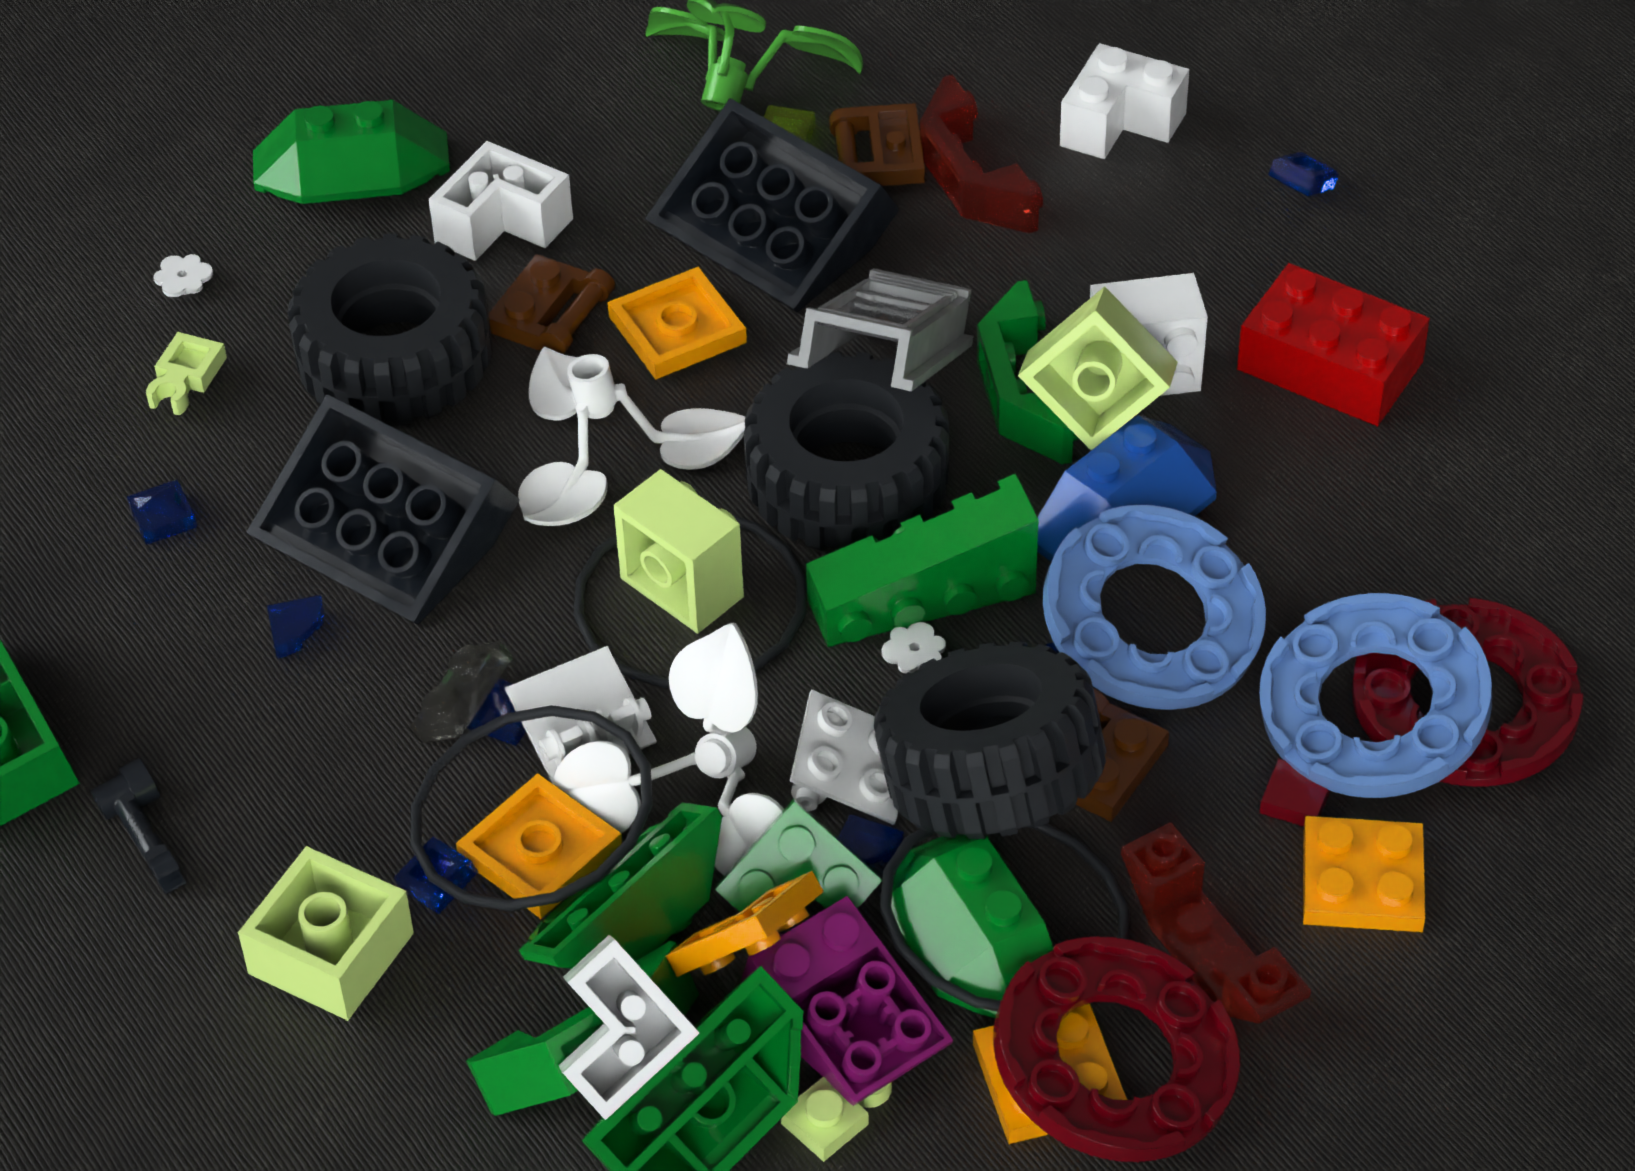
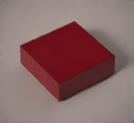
M1278 758L1261 800L1260 814L1304 827L1305 816L1321 817L1331 791L1307 779L1285 760Z

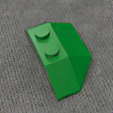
M394 100L365 101L353 104L294 109L253 150V183L255 191L262 193L270 192L279 198L300 204L402 195L427 183L435 175L442 176L450 172L447 132Z
M682 802L668 813V817L663 822L648 828L639 836L633 849L601 881L568 897L537 925L529 936L528 941L519 949L524 960L572 969L610 935L636 961L657 949L671 935H675L687 928L693 920V915L710 898L722 816L718 808Z
M957 834L955 838L941 836L911 849L894 875L891 909L906 945L935 975L978 997L1002 1000L1011 979L1027 961L1032 963L1037 958L1054 949L1044 920L987 836L985 839H969L963 834ZM931 986L935 994L940 998L975 1013L996 1018L997 1011L974 1008Z
M762 966L758 967L694 1025L699 1034L611 1116L606 1120L602 1117L581 1141L609 1171H729L798 1102L801 1030L803 1029L804 1011Z

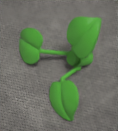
M688 0L687 8L691 13L666 7H654L650 10L645 33L646 37L686 35L708 39V71L700 102L716 111L721 112L730 98L740 103L744 89L753 91L756 79L783 43H787L791 47L804 52L841 61L854 68L859 75L863 68L860 51L846 37L824 29L795 26L793 31L782 30L748 75L744 72L746 64L730 57L735 28L749 32H763L765 30L766 21L759 14L734 4H718L714 0ZM708 23L724 25L725 31ZM717 41H724L721 56L717 60Z

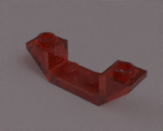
M953 75L943 77L920 120V138L925 165L963 218L1026 233L1038 231L1039 209L1043 207V196L1039 185L1035 180H1029L1018 163L983 173L979 163L970 160L963 150L962 144L973 140V119H976L978 115L977 105L971 92L968 90L964 91Z
M1171 822L1121 847L1122 858L1152 932L1175 959L1195 972L1192 980L1206 992L1213 1002L1220 1000L1229 1017L1260 1024L1310 997L1311 989L1276 947L1255 956L1202 892L1205 862Z

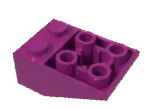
M848 896L786 932L772 946L757 954L748 956L740 983L758 967L762 966L804 1011L803 1029L801 1030V1057L822 1077L824 1076L831 1086L852 1106L953 1043L952 1037Z

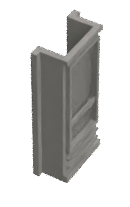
M873 268L870 270L868 279L861 281L818 307V309L806 308L801 345L788 354L787 364L808 369L860 334L898 342L891 387L913 391L972 346L974 336L964 334L972 289Z

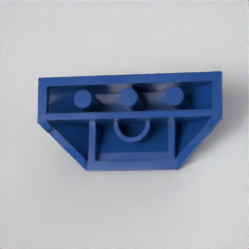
M1137 415L1064 471L1038 515L1037 552L1052 562L1058 547L1075 527L1079 529L1086 523L1099 518L1102 511L1127 505H1155L1179 510L1195 517L1216 500L1217 491L1211 452L1171 424Z

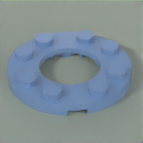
M1127 505L1102 511L1099 518L1086 523L1079 529L1075 527L1065 537L1058 547L1045 577L1043 610L1047 628L1058 651L1070 656L1087 671L1093 687L1112 698L1143 708L1158 710L1185 709L1204 704L1223 695L1248 670L1260 648L1266 624V608L1261 585L1250 563L1244 566L1237 555L1226 545L1228 538L1208 523L1182 511L1167 507ZM1134 564L1158 565L1177 572L1194 587L1203 602L1206 623L1201 637L1190 644L1187 649L1176 653L1168 652V654H1149L1137 649L1135 644L1128 645L1119 638L1115 626L1107 621L1102 614L1100 593L1104 582L1117 570Z
M1368 593L1343 597L1328 602L1305 614V622L1295 628L1285 639L1280 636L1267 656L1260 679L1259 694L1262 719L1269 740L1279 756L1297 772L1335 793L1363 798H1384L1409 794L1427 788L1449 776L1463 765L1480 744L1490 720L1492 681L1490 668L1480 644L1466 627L1461 629L1454 622L1441 615L1439 607L1417 598L1399 594ZM1369 653L1397 655L1414 663L1429 679L1433 693L1431 707L1427 715L1416 722L1413 730L1401 737L1400 735H1394V739L1370 742L1361 741L1359 737H1353L1354 739L1342 734L1335 724L1327 721L1322 715L1319 704L1322 684L1334 668L1352 657Z

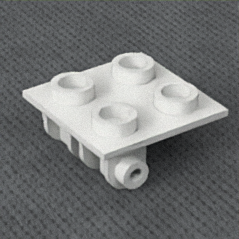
M608 646L505 687V691L516 712L550 705L594 711L629 731L640 749L657 742L646 721L652 717L646 700L644 698L635 700ZM555 716L521 722L552 784L555 772L562 760L571 751L583 744L593 741H610L622 746L628 755L631 754L623 740L592 722Z
M815 690L809 692L790 782L794 783L791 790L792 797L807 811L815 810L818 804H821L828 797L894 825L898 811L894 807L893 800L890 798L873 726L875 716Z

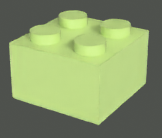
M1104 286L1028 350L1018 376L1090 450H1093L1170 388L1178 362Z
M662 469L658 470L613 505L620 578L694 632L699 634L744 597L740 523L737 522L730 512L725 509L716 508L699 496L691 485L684 481H677Z
M308 846L303 849L238 931L249 975L347 1021L414 934L407 892Z

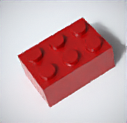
M1288 263L1241 325L1237 370L1378 427L1423 363L1430 318Z

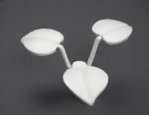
M543 347L530 377V404L538 416L553 421L564 420L577 413L579 458L575 467L566 462H553L534 469L526 476L518 491L519 505L524 520L536 525L560 526L587 517L601 505L607 493L608 482L603 473L586 470L589 464L588 418L599 419L608 416L614 410V405L617 401L623 404L652 442L662 443L660 453L663 461L678 469H702L722 460L743 438L745 417L736 413L714 409H684L666 416L661 424L662 432L658 431L627 395L625 385L622 383L614 384L609 362L605 357L597 354L574 357Z
M729 623L687 645L674 659L669 674V685L677 707L686 716L694 719L704 718V730L710 733L698 741L695 752L651 769V780L696 764L703 773L712 778H728L718 803V809L723 817L715 860V867L724 876L784 810L776 800L759 793L741 795L731 804L738 782L745 778V773L741 768L748 765L754 759L757 748L753 734L746 727L752 720L758 704L756 673L749 648L736 623ZM593 741L583 744L571 751L562 760L555 772L553 784L620 833L631 828L641 806L639 794L634 787L641 785L640 773L631 775L630 758L622 746L610 741Z

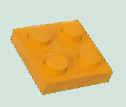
M699 267L608 302L609 318L655 380L747 343L746 327Z
M537 773L456 842V849L459 859L510 897L517 899L555 892L596 871L622 844V836L618 830ZM560 902L527 909L542 919Z
M1305 816L1303 830V925L1423 932L1425 923L1423 823Z
M1090 1003L1073 1009L1061 1021L1057 1032L1059 1056L1063 1062L1075 1070L1079 1082L1090 1091L1094 1088L1098 1089V1093L1105 1097L1127 1100ZM994 1025L973 1030V1047L1008 1144L1049 1135L1021 1110L1006 1088L995 1059L993 1045Z

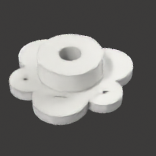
M195 254L187 255L184 258L169 256L162 260L160 264L161 270L154 274V281L157 285L162 286L163 293L168 297H179L190 293L195 294L202 290V283L209 281L213 277V269L211 265L201 262L200 257Z
M924 622L914 623L908 629L896 627L890 632V640L882 646V657L888 663L898 664V669L902 673H914L916 670H919L921 664L933 658L936 661L940 660L941 653L946 649V641L940 636H934L933 627Z

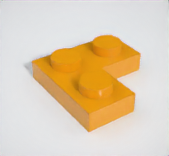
M810 871L766 891L740 913L695 932L668 953L666 958L677 977L699 967L704 975L711 974L731 963L736 958L734 952L745 948L748 955L751 956L778 942L781 939L778 932L787 930L806 919L809 913L805 907L824 891L813 871Z

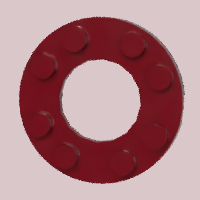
M1469 598L1468 605H1438L1437 607L1440 608L1441 615L1454 622L1461 629L1466 627L1480 644L1486 659L1500 665L1511 675L1522 694V707L1514 720L1508 724H1502L1501 728L1496 731L1486 729L1480 744L1473 754L1457 770L1439 782L1470 787L1497 786L1525 779L1545 769L1567 749L1578 727L1583 705V693H1581L1576 675L1578 666L1564 643L1550 629L1531 616L1512 607L1476 598ZM1436 599L1426 600V602L1437 606ZM1369 653L1357 656L1352 681V700L1358 720L1372 742L1394 739V735H1400L1401 737L1413 730L1416 722L1425 716L1419 710L1420 706L1414 702L1410 692L1411 681L1419 668L1414 663L1397 655Z
M1095 936L1076 938L1055 944L1053 951L1037 958L1032 963L1027 961L1017 971L1003 995L996 1014L993 1029V1045L998 1070L1010 1095L1021 1110L1043 1131L1065 1146L1091 1156L1121 1162H1144L1167 1158L1189 1149L1205 1138L1217 1125L1235 1092L1239 1078L1240 1051L1237 1035L1221 1001L1213 1002L1206 992L1192 980L1195 972L1185 964L1143 943L1122 938ZM1092 1002H1116L1142 1012L1159 1026L1170 1044L1174 1066L1169 1081L1158 1088L1155 1094L1141 1099L1134 1097L1133 1100H1116L1100 1095L1098 1089L1092 1088L1090 1091L1079 1082L1075 1070L1063 1062L1059 1056L1057 1032L1061 1021L1073 1009Z

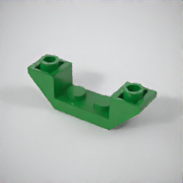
M1027 280L1017 281L977 324V364L998 434L1060 464L1072 463L1073 441L1080 439L1035 393L1027 394L1025 383L1020 378H1015L1014 372H1016V355L1027 354L1028 350L1038 342V331L1045 330L1046 327L1042 301L1033 300Z
M670 940L635 962L678 1010L686 1016L699 996V992L690 972L679 977L674 973L666 955L674 950L677 944ZM587 1007L537 1038L517 1030L466 1060L491 1114L495 1116L571 1096L578 1091L562 1073L558 1065L604 1024L590 1007Z

